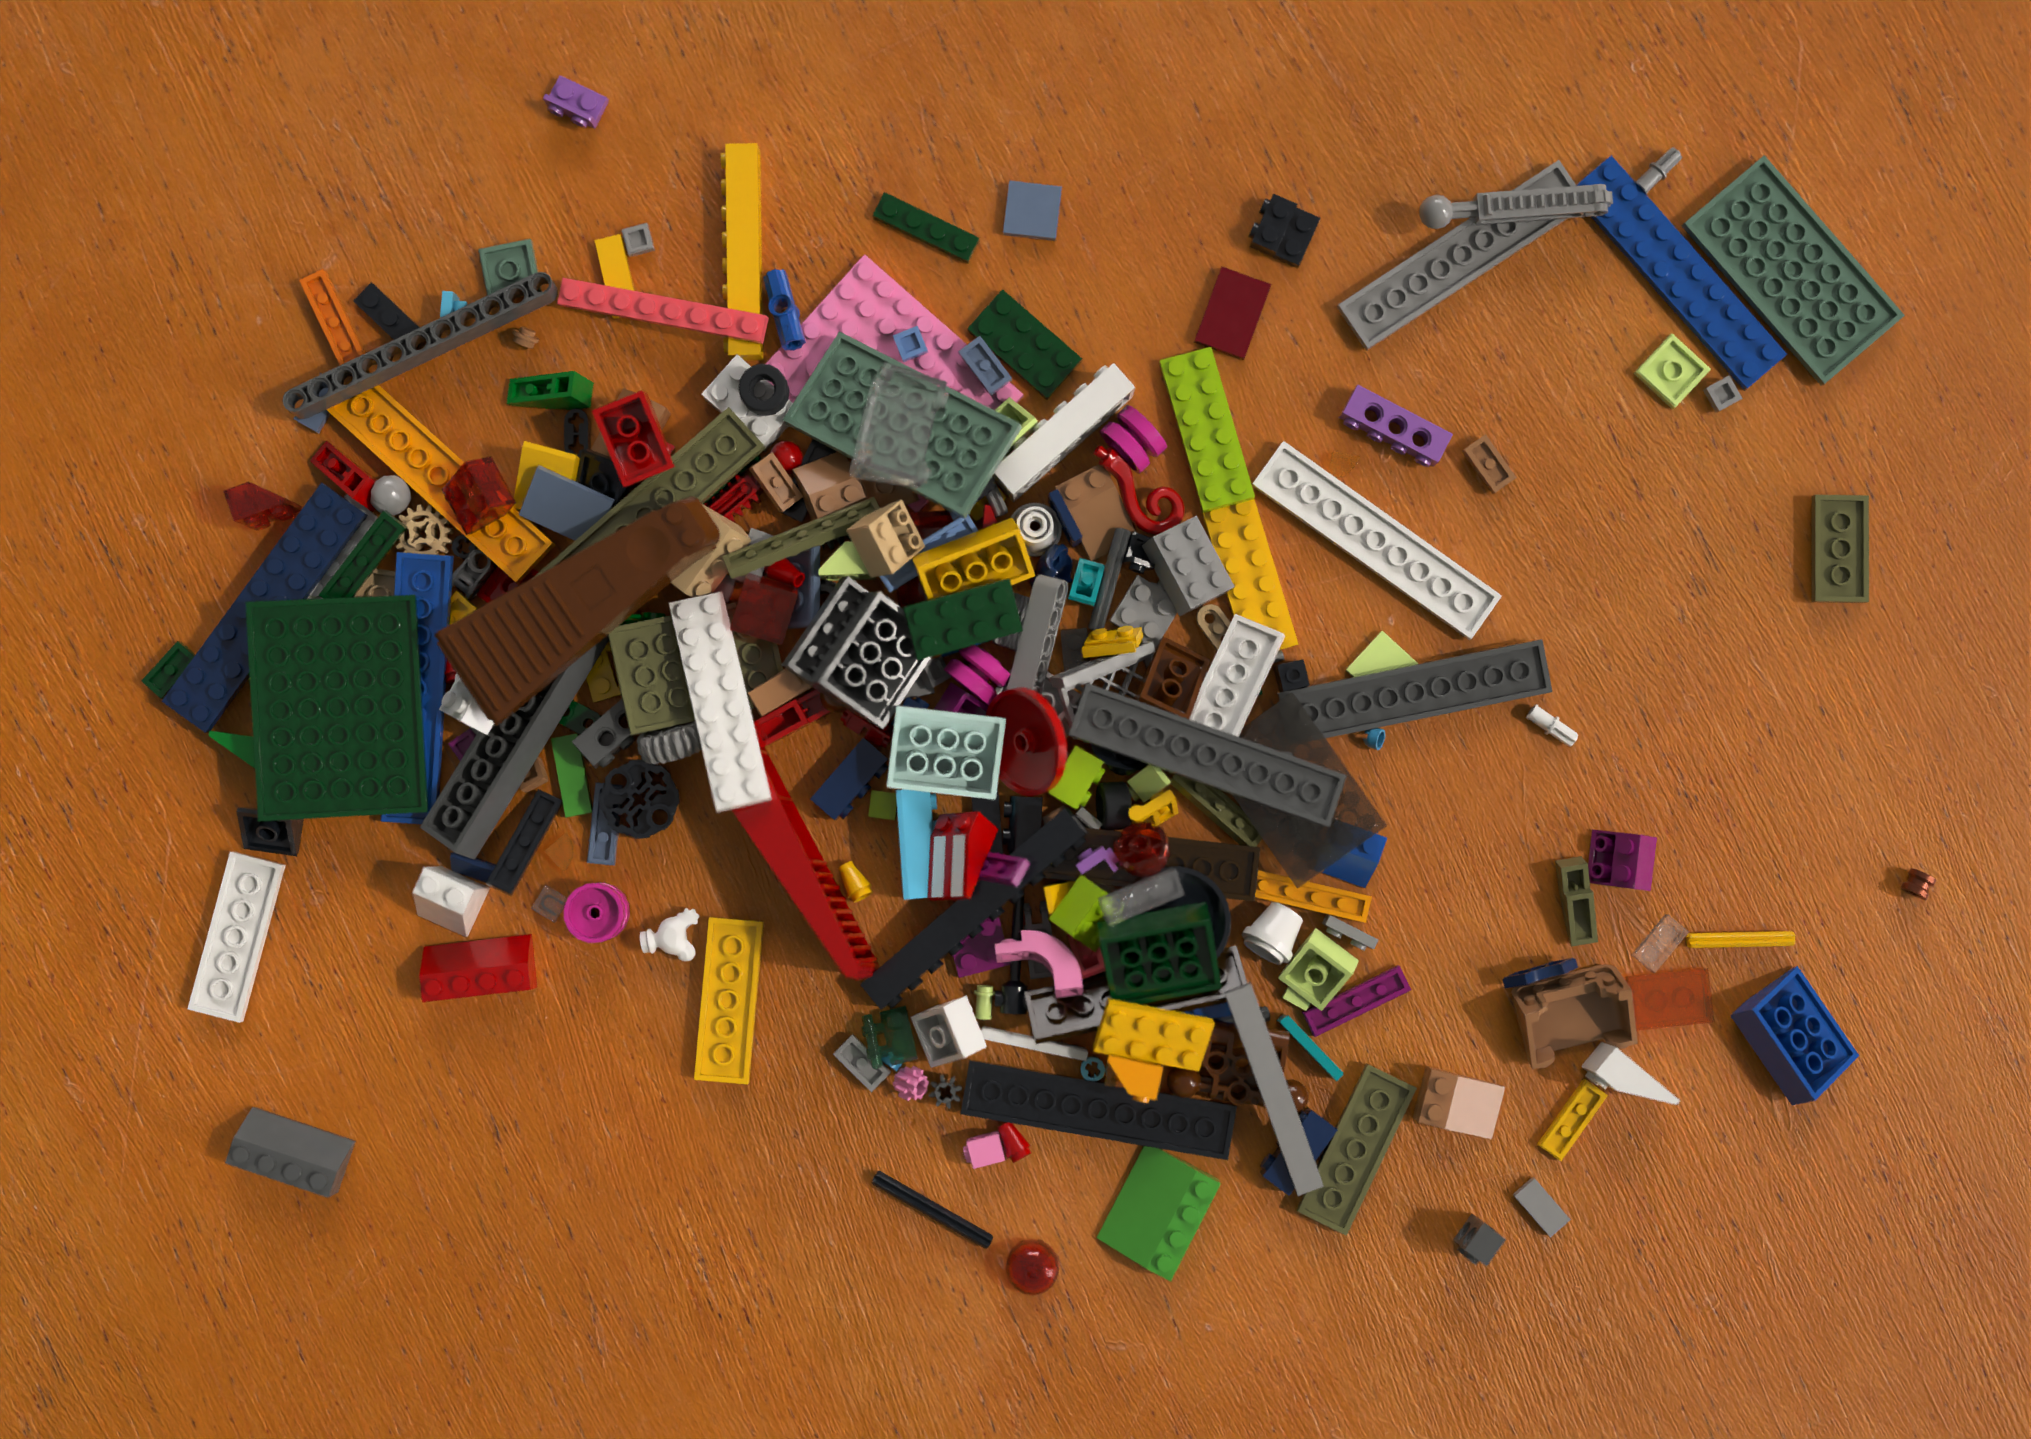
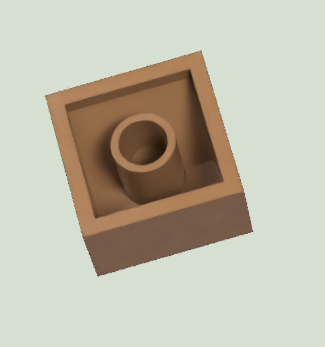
M839 452L792 469L811 520L819 519L867 500L857 473L846 456Z

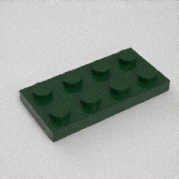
M1003 289L967 328L968 332L975 338L981 336L1000 360L1046 400L1049 399L1082 361V358Z
M1009 578L903 606L917 660L1023 631Z

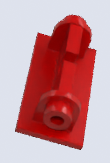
M848 709L840 718L844 722V726L857 734H860L864 727L868 729L864 738L879 748L881 746L886 748L893 735L894 726L891 725L890 721H888L884 729H881Z

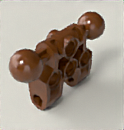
M1213 1020L1215 1024L1202 1061L1211 1077L1200 1075L1198 1071L1177 1067L1171 1069L1167 1077L1169 1090L1180 1098H1189L1200 1091L1209 1093L1210 1099L1230 1101L1236 1105L1254 1104L1264 1106L1250 1063L1245 1067L1235 1065L1239 1059L1248 1060L1244 1047L1233 1048L1235 1023ZM1267 1028L1284 1074L1289 1045V1031ZM1212 1055H1220L1222 1057V1060L1218 1063L1208 1061ZM1294 1079L1286 1080L1298 1113L1305 1108L1308 1102V1091L1301 1082ZM1235 1085L1244 1086L1242 1092L1234 1093L1231 1091Z

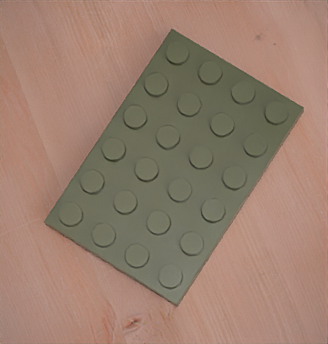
M766 596L726 604L746 693L783 670ZM672 615L621 625L610 632L608 640L630 736L696 721ZM747 696L750 710L755 709L751 700Z

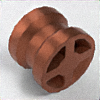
M1911 868L1908 873L1909 879L1907 882H1903L1901 889L1917 898L1927 900L1929 896L1928 890L1935 885L1937 880L1922 871Z

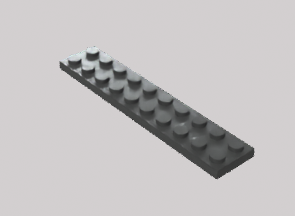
M1543 639L1292 689L1278 692L1277 694L1287 745L1290 746L1551 693L1552 686Z
M1088 683L1086 684L1068 735L1326 828L1330 827L1347 776Z

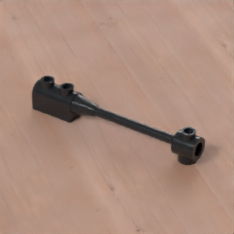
M1010 796V802L1004 801V817L1009 818V828H1003L1002 844L1008 845L1009 854H1012L1041 829L1042 797ZM1024 896L1013 904L1011 939L1016 941H1022ZM1021 960L1010 962V980L1001 985V991L995 990V1007H1000V1013L1027 1014L1028 1008L1024 992L1033 989H1028V986L1020 981Z

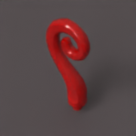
M1099 445L1095 449L1094 455L1100 458L1099 465L1111 473L1117 480L1125 510L1131 521L1139 529L1146 533L1158 535L1182 522L1185 509L1181 496L1174 489L1162 486L1149 493L1146 499V508L1152 516H1159L1161 514V509L1158 506V501L1161 498L1168 499L1172 507L1171 513L1165 520L1155 521L1150 519L1142 512L1138 504L1132 471L1125 458L1112 447L1105 449Z

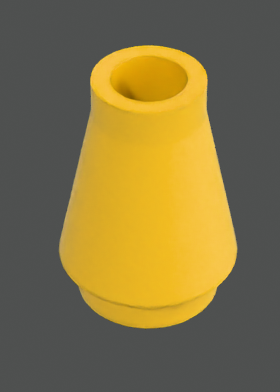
M852 861L838 868L848 899L851 898L854 903H857L873 893L870 888L872 885L855 867Z

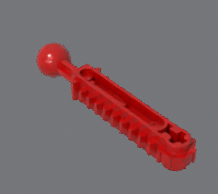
M781 441L775 444L770 453L773 452L787 474H792V469L802 464L803 453L794 442ZM736 475V485L729 482L730 490L728 492L721 490L722 497L718 499L713 496V504L710 506L705 503L704 505L736 523L734 517L736 515L743 517L742 510L744 508L751 510L752 501L758 504L761 502L759 495L763 493L762 487L753 475L751 477L746 475L744 478Z

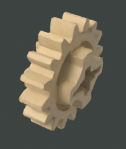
M417 505L416 512L411 508H407V517L399 515L400 520L403 521L402 523L408 528L398 539L400 543L397 544V549H406L404 553L439 555V552L446 554L449 552L445 545L453 543L448 538V535L453 534L454 530L446 527L450 522L446 518L442 519L443 516L438 511L435 512L434 507L429 505L425 511L424 506ZM421 517H429L425 518L424 521L421 522L415 521L416 519ZM440 528V538L438 539L437 530ZM408 529H409V536H410L409 539H407ZM422 530H425V533L427 534V537L425 539L422 538L423 536L420 534ZM424 547H432V549L428 551H419L422 550Z

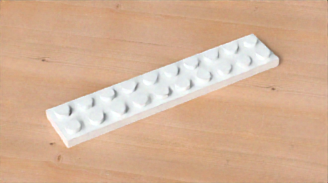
M1285 441L1281 443L1252 484L1258 491L1468 640L1473 638L1502 597L1498 592Z

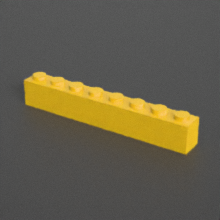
M757 143L725 144V153H721V168L726 169V179H721L722 195H726V205H722L721 208L722 221L726 222V231L722 232V246L727 248V258L722 259L723 274H727V284H723V299L727 300V308L763 315L760 149ZM724 337V353H728L731 360L736 355H739L744 361L763 360V344Z

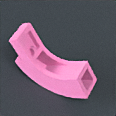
M1021 930L1022 941L1005 939L995 944L997 963L1033 960L1043 964L1052 974L1056 998L1083 995L1079 964L1071 950L1057 938L1044 932Z

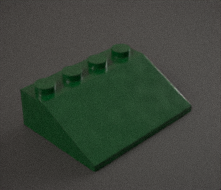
M1206 902L1097 922L1111 999L1143 1004L1222 989Z

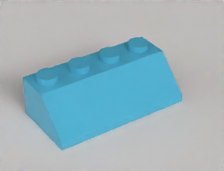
M906 789L896 790L904 900L928 897L930 837L937 821L933 820L932 810L937 809L936 793L931 794V792Z

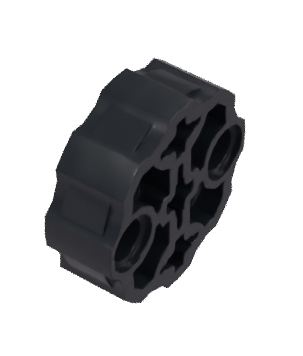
M631 760L627 764L610 771L605 778L602 792L599 795L600 809L603 811L608 825L617 833H622L635 839L649 838L651 835L668 828L673 822L677 806L680 804L679 790L676 788L671 774L661 765L645 763L643 760ZM649 771L656 774L664 773L662 779L667 786L664 787L660 784L653 786L651 784L653 778ZM645 772L647 782L638 790L637 786L642 782L641 774ZM616 774H623L627 779V784L623 789H615L612 786V778ZM650 788L644 798L647 803L644 806L639 804L630 811L629 809L635 802L633 795L635 793L640 795ZM656 790L666 791V794H657L652 801L649 800ZM627 798L630 799L623 809L613 808L614 804H622ZM641 808L643 811L637 817L638 826H635L633 816ZM658 809H663L668 814V820L663 825H657L652 818L653 813ZM613 812L620 815L626 813L628 815L626 820L630 828L623 824L619 825V827L616 826L617 819Z

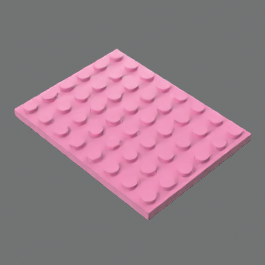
M865 254L801 324L806 342L802 345V348L793 351L784 350L781 346L766 363L779 369L784 375L790 390L788 399L794 403L840 331L993 410L998 408L1009 397L1016 403L1023 397V393L1010 382L990 396L959 355L958 351L967 344ZM918 326L928 353L903 362L893 335ZM919 494V501L907 505L916 514L930 501Z

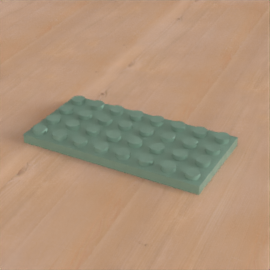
M1765 155L1682 225L1690 237L1821 386L1905 316Z
M840 331L783 418L786 425L964 519L968 516L1022 429L1020 423Z

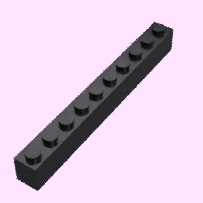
M1069 808L1061 810L1009 855L1025 858L1030 863L1018 887L980 880L975 885L970 899H958L877 969L872 977L860 984L880 1010L887 1006L890 1009L895 1007L903 1000L901 996L903 992L907 989L912 992L923 983L921 977L929 971L933 974L943 965L941 960L946 955L950 954L952 957L964 947L961 942L968 936L973 939L984 930L982 924L988 919L993 922L1005 912L1002 909L1004 905L1009 901L1014 904L1025 895L1023 892L1025 887L1030 883L1034 887L1046 876L1043 872L1047 868L1052 866L1055 869L1066 859L1064 854L1072 848L1076 851L1087 841L1084 838L1089 833Z

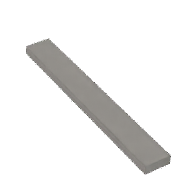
M1251 983L1225 991L1224 994L1297 1195L1300 1196L1324 1187Z

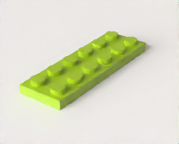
M1208 347L1160 360L1159 364L1202 513L1253 500L1255 494L1212 348Z

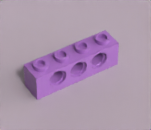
M1357 385L1339 417L1344 420L1343 423L1347 427L1358 430V428L1368 433L1367 436L1377 442H1382L1383 440L1392 445V450L1402 455L1408 453L1414 456V460L1425 467H1429V465L1434 467L1439 462L1453 435L1360 385ZM1365 411H1374L1377 415V421H1368L1365 418ZM1389 423H1397L1401 429L1400 434L1391 433L1388 428ZM1412 436H1422L1424 446H1416L1412 441Z

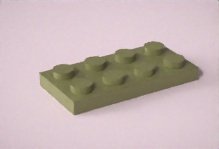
M1869 495L1811 496V602H1869Z

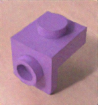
M1101 845L1094 851L1088 848L1077 856L1079 861L1075 863L1081 874L1105 859L1113 872L1118 870L1115 863L1119 860L1111 848L1105 850Z

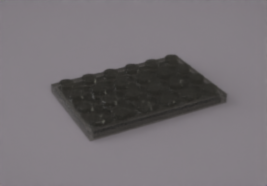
M1290 693L1242 728L1239 735L1240 738L1280 752H1291L1294 757L1347 775L1329 828L1233 795L1297 888L1303 886L1388 826L1294 693Z

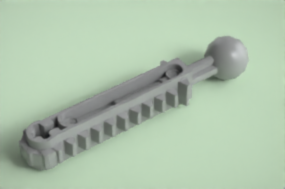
M1605 184L1477 193L1473 201L1451 203L1445 196L1433 195L1427 197L1422 202L1419 216L1422 223L1432 229L1443 228L1450 223L1451 219L1475 217V225L1595 217L1608 213V207L1613 204L1612 191L1606 190Z

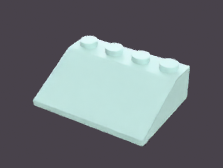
M896 706L887 773V787L996 800L1006 718Z

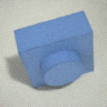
M918 326L893 335L903 362L928 353Z

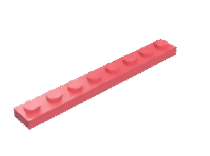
M568 278L562 279L557 304L563 307L760 344L764 342L769 319L766 315Z

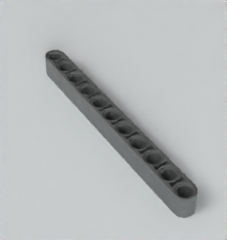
M545 272L534 273L288 390L283 396V405L299 419L310 418L553 302L558 295V289L548 274ZM549 284L545 291L538 292V288L541 285ZM524 296L523 301L517 304L514 303L516 297ZM500 307L497 314L489 315L491 309ZM469 319H475V322L472 326L465 327V324ZM451 330L447 338H441L444 331ZM426 341V346L421 350H417L418 344ZM402 353L398 361L392 362L394 355ZM377 364V369L373 373H368V369L372 365ZM349 376H353L351 383L344 385V380ZM328 388L326 395L319 397L320 391ZM303 399L302 406L295 409L296 402Z

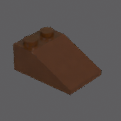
M1162 636L1133 700L1190 719L1210 659Z

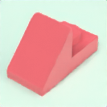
M1067 934L1073 955L1079 964L1082 979L1106 971L1100 947L1094 952L1070 934Z

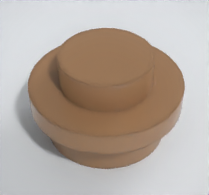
M523 326L520 327V330H513V341L517 344L534 348L535 343L539 342V338L535 336L536 332Z

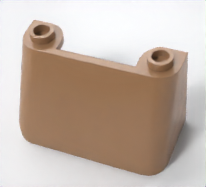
M1603 964L1568 972L1528 985L1517 986L1511 991L1525 1052L1532 1069L1546 1068L1555 1060L1554 1051L1601 1039H1604L1607 1044L1618 1049L1638 1044L1632 989L1618 969L1612 965Z

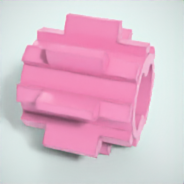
M915 1066L899 1069V1072L894 1076L893 1082L895 1090L899 1092L898 1097L907 1101L923 1098L922 1096L927 1092L929 1081L926 1076L922 1075V1069Z

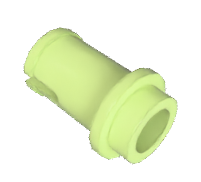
M977 985V990H974V994L977 995L975 1018L982 1020L992 1019V996L995 995L993 986Z

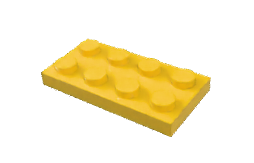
M1107 999L1093 1049L1097 1053L1199 1071L1215 1023L1212 1018Z

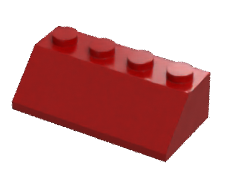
M532 934L425 946L423 948L419 973L422 1003L538 988Z

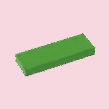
M578 733L551 738L565 818L589 814L593 811L584 757L572 743L579 736Z

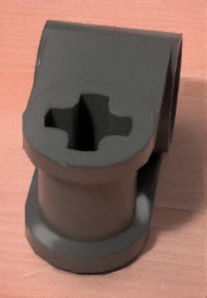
M480 549L473 550L452 575V587L456 586L466 594V599L469 601L477 596V593L497 567L487 557L488 563L483 569L479 568L478 560L481 556L485 555Z

